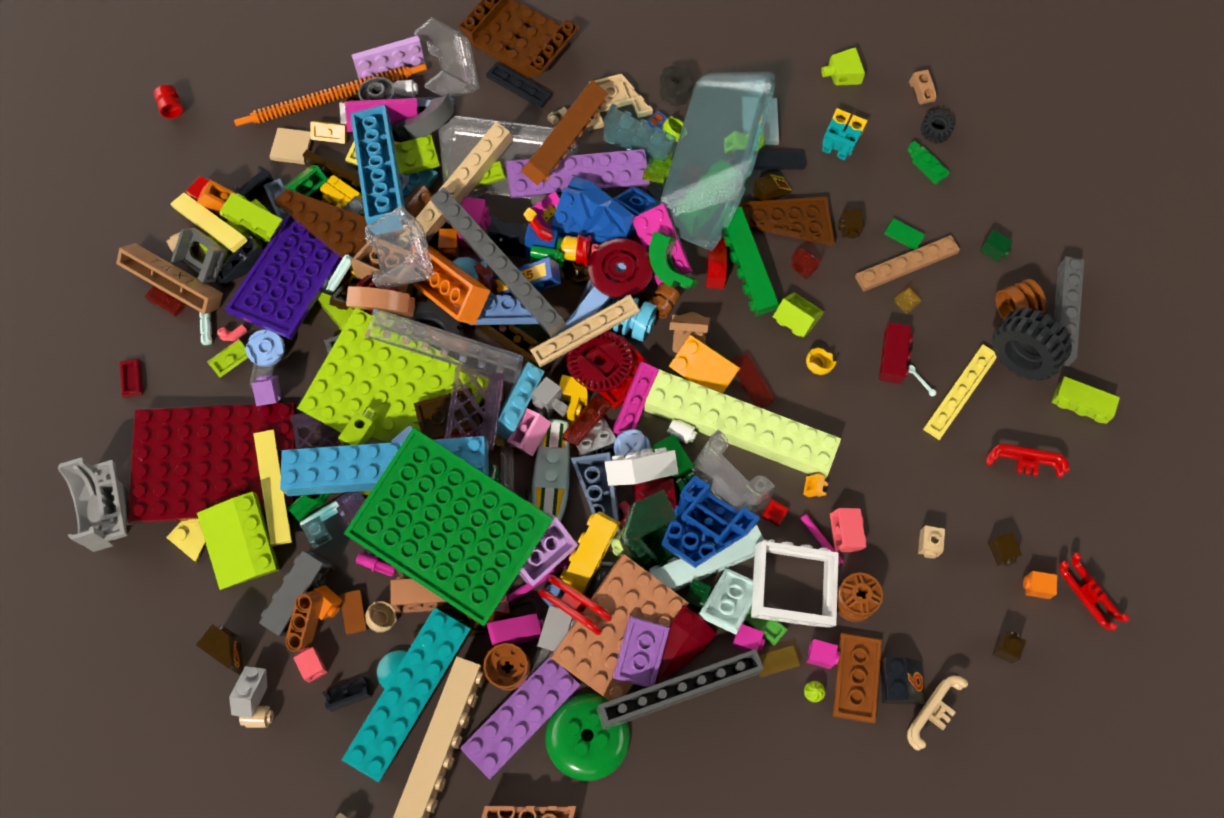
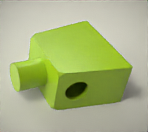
M856 48L832 55L828 66L821 68L822 76H831L835 85L862 84L865 75Z
M367 407L362 415L355 413L338 437L341 445H364L375 431L373 420L377 412Z

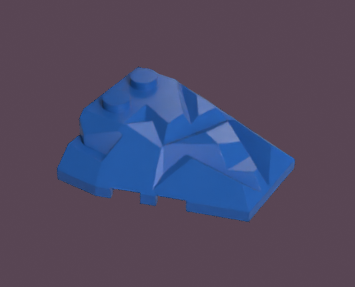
M574 176L569 182L568 188L565 187L563 189L551 223V229L558 232V238L564 239L565 236L578 237V233L585 237L592 236V245H601L612 239H627L635 215L591 181Z
M694 475L682 489L681 498L675 507V514L669 523L662 546L696 568L748 535L758 523L760 517L744 507L737 511L711 494L709 484Z

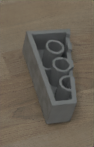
M307 551L299 553L294 560L293 568L284 576L282 586L273 594V601L270 606L266 607L262 612V619L259 624L278 636H287L297 596L323 586L327 580L324 578L329 569L333 571L337 565L319 553Z

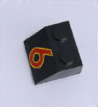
M885 657L880 661L882 703L925 705L922 662L899 657Z

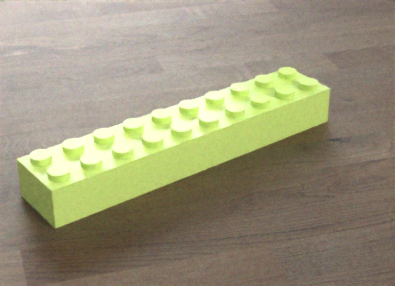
M659 370L645 402L644 411L669 421L673 419L684 421L696 427L695 431L804 473L824 475L825 479L830 471L841 438L662 370Z

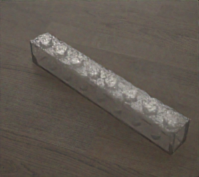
M376 308L373 309L365 337L514 384L522 369L523 355Z

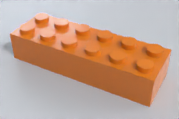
M412 241L408 252L419 256V261L411 284L457 321L475 325L491 290L430 245Z

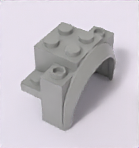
M81 457L60 463L58 470L70 489L78 524V534H68V537L95 552L112 547L113 540L128 536L126 526L132 525L128 523L129 495L127 487L118 481L115 462L109 460L91 465Z

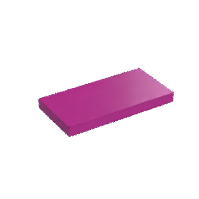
M417 99L346 101L347 132H353L350 113L385 105L391 125H393L394 122L417 115Z

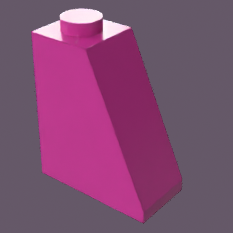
M537 614L486 623L493 647L502 643L519 645L539 639L544 625L543 620L538 619Z

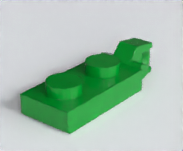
M915 141L909 144L907 151L911 154L912 162L935 185L949 176L950 172L927 149L921 147Z

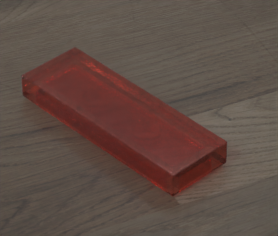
M747 353L730 361L740 368L736 375L754 406L763 408L774 402V398Z
M594 397L561 435L562 439L578 446L612 407L610 402Z

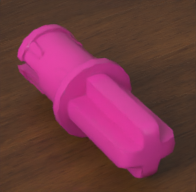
M360 552L357 556L356 564L367 567L372 572L377 571L390 577L396 572L392 565L381 560L380 557L375 558L363 552Z

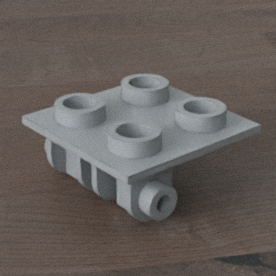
M604 417L569 430V434L579 450L580 457L594 455L593 451L595 454H598V449L602 453L605 450L614 448L616 437Z

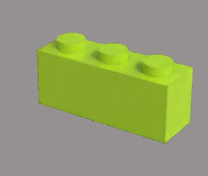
M1064 376L1057 383L1051 403L1056 404L1059 408L1074 411L1080 416L1090 417L1098 423L1107 424L1115 416L1120 397Z

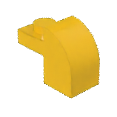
M562 375L559 384L562 389V400L570 402L567 410V420L575 421L576 415L580 416L582 405L587 406L588 404L587 389L580 385L573 377Z

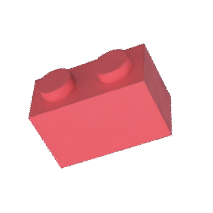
M838 508L830 513L835 552L857 553L866 548L867 539L864 535V520L861 515V509Z

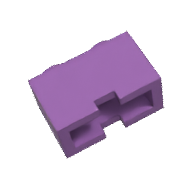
M272 373L263 374L251 383L256 406L277 403L283 398L278 375L272 376Z

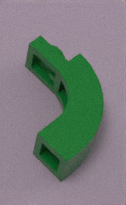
M654 231L649 246V258L652 269L657 277L670 287H678V284L686 289L697 287L698 279L679 272L673 265L671 255L676 238Z

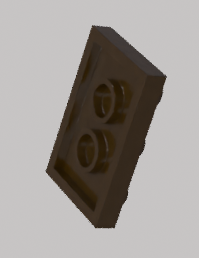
M472 388L414 403L420 430L432 440L482 426Z

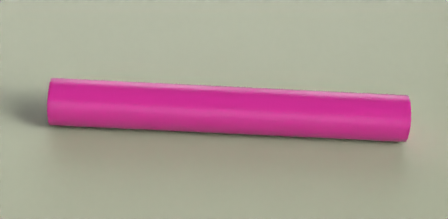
M807 514L804 515L801 520L823 548H828L831 552H835V549ZM838 555V566H839V565H841L844 561H843L842 558Z

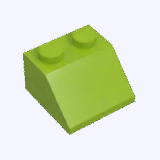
M793 292L782 300L773 318L781 326L790 328L793 334L805 337L822 317L824 311Z

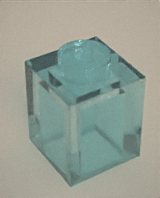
M320 516L301 525L309 542L315 549L333 539Z

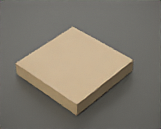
M277 128L269 156L270 160L305 164L302 154L306 149L309 150L312 141L311 132Z

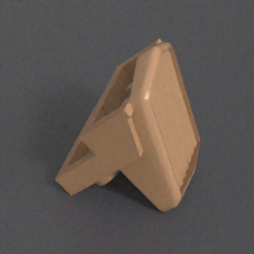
M695 312L672 315L669 330H674L673 352L678 353L690 335L705 344L706 334L710 330L711 318L704 317Z

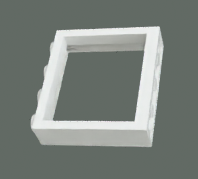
M763 539V541L755 544L751 617L822 628L836 626L839 553L831 552L828 548L812 549L813 546L811 545L794 546L792 542L775 543L773 539ZM766 552L824 561L822 615L763 607Z

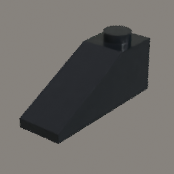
M250 235L247 238L248 241L222 263L217 277L220 285H225L248 274L267 244Z

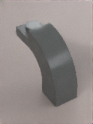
M447 95L431 100L423 112L412 118L394 122L392 127L400 141L427 136L449 120L454 112V108Z

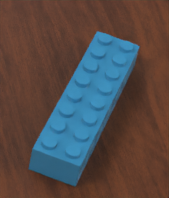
M385 105L350 113L366 223L372 235L407 227L408 221L392 125Z

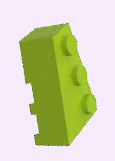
M231 193L220 210L221 216L267 244L282 223L281 218L262 209L257 204L247 201L244 196L238 193Z

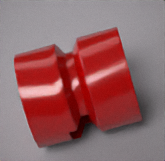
M171 85L157 87L154 91V98L158 104L161 116L167 119L180 116L183 112V107L175 87Z

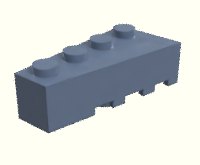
M610 452L571 458L592 514L595 515L597 512H602L620 522L616 485H608L605 462L612 460ZM619 526L615 535H617V533L620 532L621 526Z

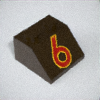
M212 624L197 642L196 646L228 669L241 675L243 663L241 643L235 640L237 635L223 625H220L218 628Z

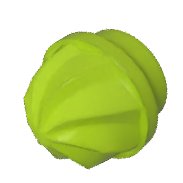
M811 681L806 684L804 695L811 702H819L825 696V688L820 682Z

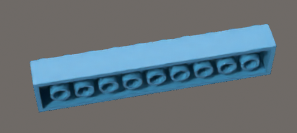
M484 436L434 440L489 476L488 443ZM403 442L282 450L280 490L287 496L371 491Z

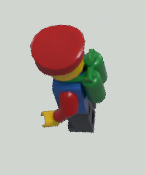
M531 208L524 212V216L530 222L528 224L500 222L498 217L492 216L488 236L505 255H520L521 258L531 259L530 263L540 261L544 257H550L559 263L560 268L563 267L565 260L576 261V264H583L587 267L592 236L585 237L578 233V237L565 236L564 239L558 238V232L543 227L535 218L537 213Z

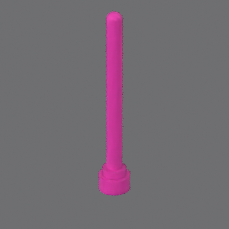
M570 556L563 559L534 586L526 583L507 595L508 604L546 581L550 575H555L568 567L571 563L569 561Z

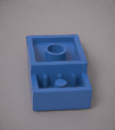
M635 186L613 198L635 215V217L661 205L660 201ZM633 223L627 239L636 233Z

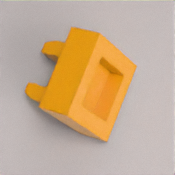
M821 474L807 476L803 495L807 497L825 496L826 493L823 492V487L828 486V483L824 481L825 476Z

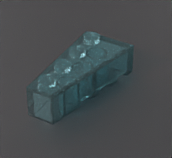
M612 103L604 118V140L610 144L621 146L626 150L645 149L646 156L658 162L668 163L676 146V137L658 127L651 128L647 121L643 119L641 121L631 117L632 113L626 110L623 113L617 109V105Z

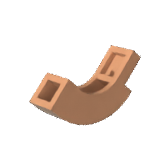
M348 287L346 306L355 309L386 311L406 317H413L415 298L410 297V294L386 289Z

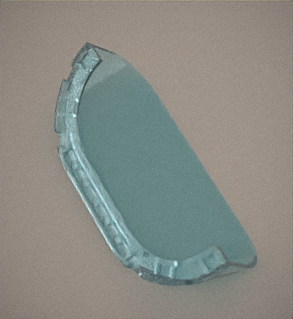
M769 71L714 72L704 75L697 81L660 200V205L666 204L680 238L713 251L721 239L722 229L729 226L746 188L743 186L746 178L751 176L774 93L775 84L771 83L775 79L773 73Z

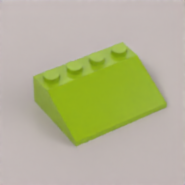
M250 492L229 499L197 513L220 590L280 570L274 548L270 545L268 528L256 493Z

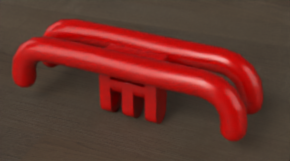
M1009 444L995 446L986 458L988 466L993 465L994 461L998 460L999 457L1017 460L1016 473L1021 474L1022 467H1024V475H1029L1030 468H1032V476H1037L1039 464L1054 467L1058 478H1062L1064 473H1068L1070 470L1069 462L1062 454Z
M1076 552L1072 555L1071 561L1086 584L1080 587L1068 571L1069 563L1067 561L1060 563L1059 571L1097 622L1106 630L1114 631L1117 629V624L1109 622L1095 606V603L1101 601L1108 612L1120 622L1129 621L1130 616L1118 611L1107 597L1108 595L1096 583L1097 581L1091 577L1081 564V554Z
M550 575L548 577L549 583L566 593L562 599H559L548 590L541 588L538 590V595L587 627L595 635H601L602 629L592 620L581 614L582 610L586 606L607 622L611 621L612 615L557 576Z

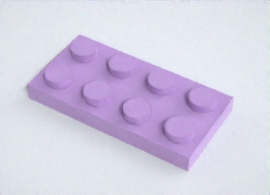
M418 35L352 54L358 78L362 81L364 77L366 80H368V76L372 78L371 75L376 77V74H379L381 76V72L385 75L384 71H387L388 74L389 70L393 72V69H396L398 71V67L402 70L401 66L409 68L425 63Z

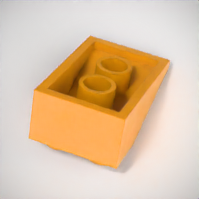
M692 335L688 337L669 365L670 368L689 381L720 393H724L740 370L738 366Z

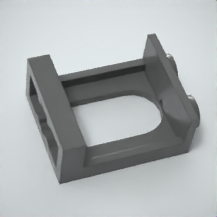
M196 228L181 229L171 262H182L199 274L197 280L202 283L216 282L227 249ZM195 241L208 248L203 263L192 255L191 245Z

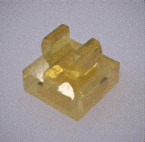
M910 288L894 299L905 313L911 311L922 301Z

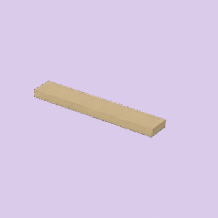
M629 295L532 348L531 353L539 367H542L640 313V309L632 296Z

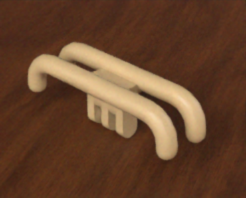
M950 676L937 686L907 731L908 742L915 750L919 751L926 747V742L920 737V731L928 719L940 729L944 730L946 728V725L940 719L949 723L951 719L944 713L946 712L953 717L956 712L941 700L950 687H954L957 690L967 687L968 681L960 676Z

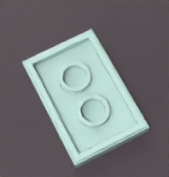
M725 568L701 609L699 616L716 626L737 634L752 607L753 580Z

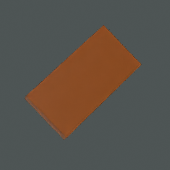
M840 633L838 647L840 657L836 669L832 717L876 723L882 639Z

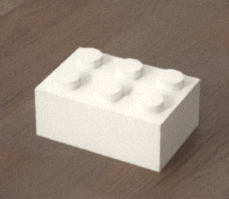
M666 447L654 449L655 452H653V448L641 450L640 454L639 452L627 453L626 457L624 455L612 456V460L605 462L608 485L638 484L678 474L675 450L667 451Z

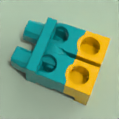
M837 108L824 135L822 151L831 153L832 149L837 150V157L845 160L848 155L851 156L865 130L868 120L853 115L849 122L851 114ZM841 115L845 118V120L838 118L837 116ZM853 122H859L862 127L853 124Z

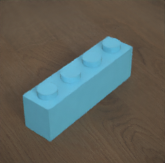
M530 362L524 366L492 425L491 431L505 439L511 436L532 398V392L537 388L545 371Z

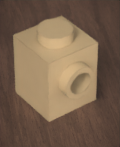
M925 525L920 530L918 554H923L924 557L932 559L939 557L944 549L945 529Z

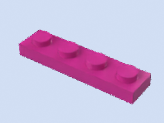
M644 362L639 363L612 430L614 434L619 435L623 431L636 428L659 369Z

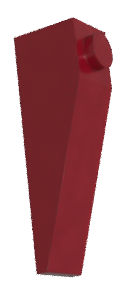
M686 606L681 608L669 626L670 629L655 685L665 681L681 667L704 652L716 635V632L699 615Z

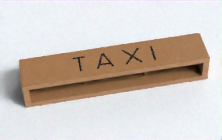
M136 243L119 248L117 265L204 315L219 309L223 295L219 290L200 282L196 277Z

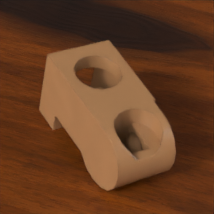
M923 70L913 73L909 83L911 87H914L919 104L935 102L936 91L929 71Z

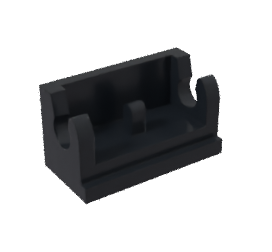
M262 166L257 167L259 173L241 188H238L236 185L233 187L236 194H241L249 202L257 199L266 191L263 186L264 184L274 181L271 173Z
M366 677L322 692L326 698L325 707L330 712L371 698Z

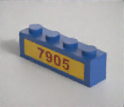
M550 257L541 258L540 261L527 263L523 267L518 268L538 292L561 284L559 263ZM496 275L486 280V287L493 294L500 296L508 295L516 299Z

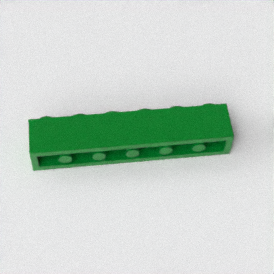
M742 207L722 212L718 220V226L721 231H724V242L727 247H730V258L733 263H736V273L738 278L742 279V289L750 300L748 305L751 312L754 311L757 317L776 311L779 303Z

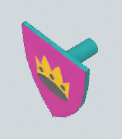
M556 191L531 207L537 213L535 218L542 226L551 229V223L560 200Z

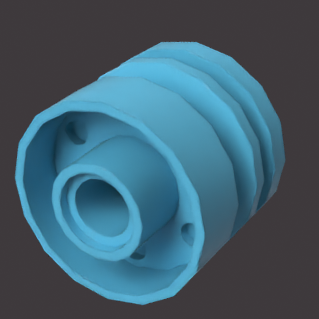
M635 298L634 301L639 306V299ZM645 301L641 308H639L640 313L613 327V331L619 333L622 329V334L626 335L631 328L632 338L644 342L654 326L657 305Z

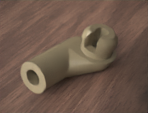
M563 107L557 111L550 112L547 120L552 124H556L565 115L567 109Z

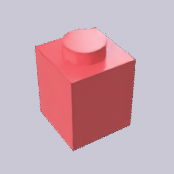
M313 647L304 648L298 652L297 656L293 657L303 679L308 683L328 673L317 650Z

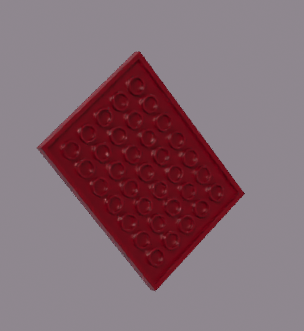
M273 403L261 406L247 404L135 410L128 523L138 524L198 519V512L250 492L258 495L263 515L266 516L253 433L274 430L281 469L282 450L295 449V403ZM285 494L287 508L294 503V496H287Z

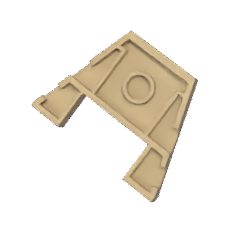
M622 74L595 80L608 95L604 99L606 101L604 106L600 110L597 108L598 114L593 120L589 119L592 121L588 126L589 131L604 127L600 112L633 104L638 118L653 114L652 107L644 102V98L634 91V87Z

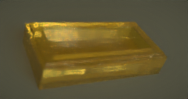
M793 645L759 655L764 670L759 674L760 678L800 666Z

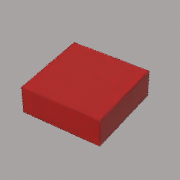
M772 499L761 517L779 527L789 509Z

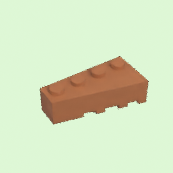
M485 806L482 818H574L576 806Z

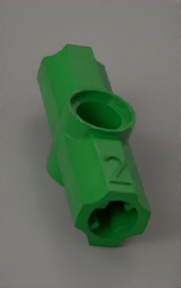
M332 493L320 494L317 498H312L313 495H302L287 509L300 522L316 507L324 505Z

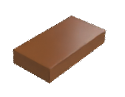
M361 590L340 594V598L343 600L341 606L346 635L367 631Z

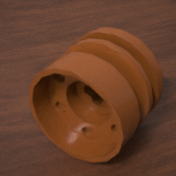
M1026 279L1016 283L1014 286L999 290L996 294V307L1003 320L1010 312L1017 309L1032 308L1033 311L1040 310L1043 314L1046 311L1045 295L1041 287L1032 279Z
M859 572L849 575L837 588V612L847 621L855 623L865 621L878 610L883 601L881 585L874 577L866 573ZM857 593H858V594H863L864 597H863V598H862L861 596L858 597L856 594H857Z
M502 643L496 645L488 652L484 659L483 669L486 678L491 684L501 690H517L531 675V664L528 656L521 648L514 644ZM508 663H510V665L514 667V669L510 670L509 674L506 670H504V668L508 666Z

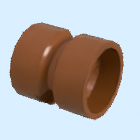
M661 283L654 293L655 296L651 297L649 303L657 305L655 316L666 318L672 310V306L679 299L680 294L674 287Z

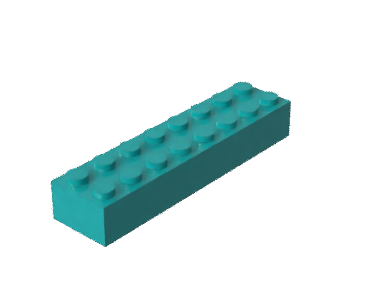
M436 608L433 609L343 756V762L377 782L381 780L469 633L470 628Z

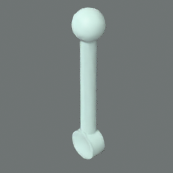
M913 365L908 366L909 373H912L929 391L930 396H935L936 390L930 388L915 371Z

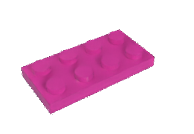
M663 203L634 218V227L642 246L648 253L654 231L676 238L671 255L673 265L679 272L685 275L693 272L666 204ZM653 271L654 277L659 286L663 282L657 277V275Z

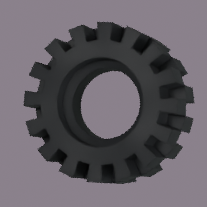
M937 109L934 112L930 111L924 117L920 130H922L921 134L925 135V139L929 138V142L934 140L935 144L938 141L943 143L944 140L946 142L950 138L955 127V120H952V115L948 117V112L944 114V110L938 112ZM931 124H939L944 129H935Z

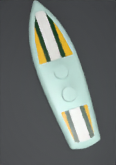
M549 419L548 421L551 422V425L537 450L532 479L531 502L532 505L541 511L555 515L561 522L569 491V424L564 420Z

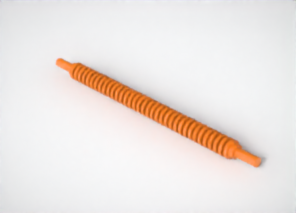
M425 63L411 68L401 66L402 70L398 67V71L393 69L394 73L389 70V74L387 71H384L385 75L381 72L380 77L395 83V79L399 81V78L404 80L403 77H405V80H408V77H411L412 74L425 71L427 68ZM358 79L359 83L357 80H354L355 84L351 81L350 86L348 82L345 83L346 87H344V84H341L342 88L337 85V90L334 86L332 87L333 91H331V88H328L329 92L324 89L325 93H322V90H320V95H318V92H315L316 96L311 93L312 97H309V94H307L306 99L305 96H302L303 100L297 97L298 101H296V98H294L293 103L290 99L289 104L287 101H284L285 105H283V102H280L281 106L278 103L275 104L276 108L274 105H271L272 109L267 106V110L263 107V112L261 109H258L259 113L253 110V113H250L249 116L236 119L234 123L236 127L251 122L260 124V120H262V123L265 122L264 118L269 121V117L271 120H274L273 116L277 119L278 114L280 117H283L282 113L284 116H287L286 112L290 115L291 110L294 114L296 113L295 109H297V112H300L299 108L304 111V107H306V110L309 109L308 105L313 108L312 104L317 107V103H319L321 106V101L326 104L325 100L331 103V98L334 102L335 97L337 100H339L338 96L344 99L343 95L347 98L348 93L351 97L352 92L354 95H357L356 91H359V87L363 82L361 79Z

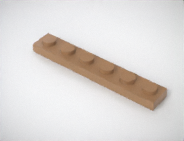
M950 235L859 272L855 278L863 292L955 255L960 249Z

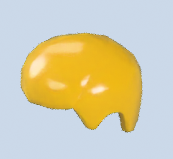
M818 347L810 350L806 357L807 367L812 373L817 375L828 374L837 363L833 361L832 353H828Z

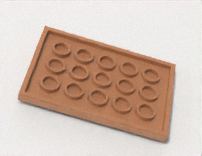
M625 554L620 556L591 598V600L612 615L611 621H605L586 606L581 614L592 620L602 629L601 635H595L591 630L575 620L550 656L552 660L609 701L625 696L633 685L632 683L612 678L629 616L669 627L681 608L689 603Z

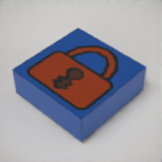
M658 111L647 120V125L660 134L667 117Z

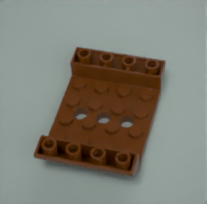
M481 0L458 25V28L473 47L529 78L542 75L579 31L580 26L567 19L560 25L516 0ZM523 36L524 38L517 39L516 37ZM508 47L514 48L513 50H507Z

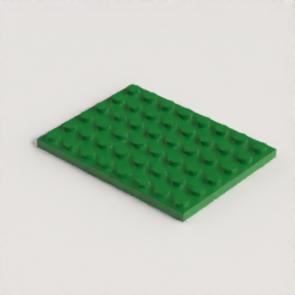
M412 428L344 534L485 626L554 518L416 428Z

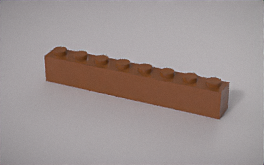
M592 80L526 163L521 172L537 186L542 180L546 182L552 175L550 171H554L559 166L560 162L558 160L562 161L568 154L566 149L570 150L576 143L574 139L578 140L583 134L582 128L586 129L592 122L589 119L593 120L598 114L597 108L600 110L606 103L604 99L608 93Z

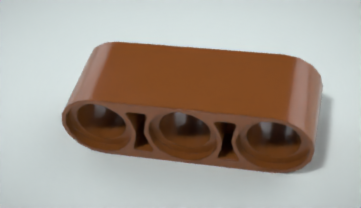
M317 590L300 594L295 600L285 641L290 651H299L310 646L313 642L323 604V596Z

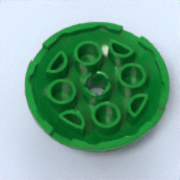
M589 693L572 696L554 712L547 723L545 743L550 759L562 773L580 781H595L613 773L623 762L629 748L630 731L627 722L603 730L596 711L598 705L609 702L603 696ZM584 731H591L594 734L591 741L586 742L581 738Z

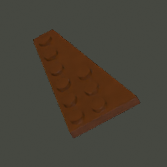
M286 189L274 199L275 205L341 259L345 255L354 257L372 237L380 239L386 233L382 232L372 235L364 216Z
M827 197L721 203V213L742 207L750 229L834 247L835 241Z

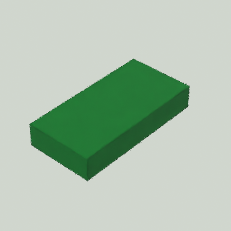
M894 218L884 235L912 250H916L925 237V234Z

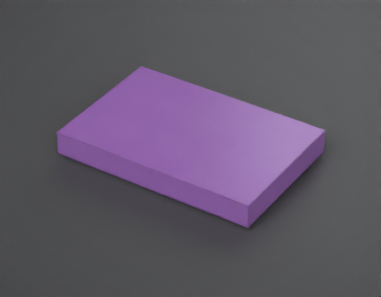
M629 616L612 678L647 688L655 685L670 627Z

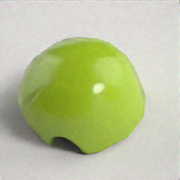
M673 116L665 120L662 132L666 139L676 143L686 138L688 132L682 121L673 118Z

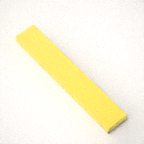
M185 193L181 194L171 203L175 210L233 253L248 241L245 236Z
M984 344L981 346L923 429L938 440L941 439L996 360L995 351Z
M274 430L253 433L270 545L276 546L291 543L292 538L285 494L280 490L281 469Z

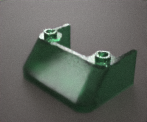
M664 490L632 504L619 540L622 549L628 556L646 571L677 557L662 546V541L668 528L666 524L677 519Z

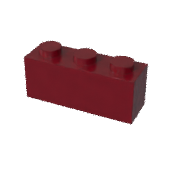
M888 322L884 330L878 380L901 384L903 379L908 377L909 367H906L911 356V350H908L913 339V334L910 333L911 326Z

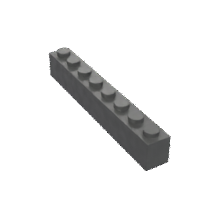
M754 649L600 704L596 711L603 730H607L756 676L764 670L757 650Z

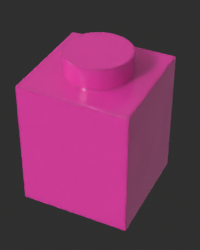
M742 624L735 635L732 647L744 652L754 649L762 651L765 639H762L764 632Z
M813 639L810 642L806 663L831 669L839 661L840 652H837L838 645Z

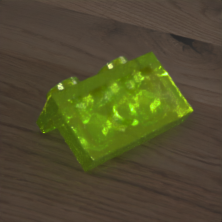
M669 153L665 162L659 158L650 159L644 171L643 179L663 184L673 170V154Z

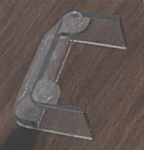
M431 17L414 32L415 36L418 35L420 39L427 42L429 53L439 58L442 70L424 84L425 88L440 96L447 95V97L474 93L479 89L480 85L469 40L460 32Z

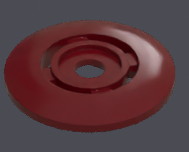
M623 238L612 239L599 245L596 248L597 251H593L588 263V274L594 287L602 294L612 298H624L626 295L635 296L649 284L653 269L648 251L639 243ZM622 263L626 266V270L624 272H617L615 266ZM606 275H608L609 278H611L612 280L617 281V282H620V283H616V282H613V281L609 280V279L606 277Z
M605 331L569 351L567 354V367L570 376L580 385L586 387L587 390L606 392L616 389L628 379L633 367V355L629 345L622 337L613 332ZM596 346V348L591 349V350L586 354V357L583 356L584 353H585L588 349H590V348ZM596 357H604L606 363L602 366L596 365L594 363Z

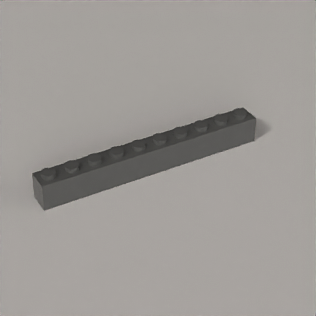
M444 187L430 198L439 213L551 338L566 326L563 318Z

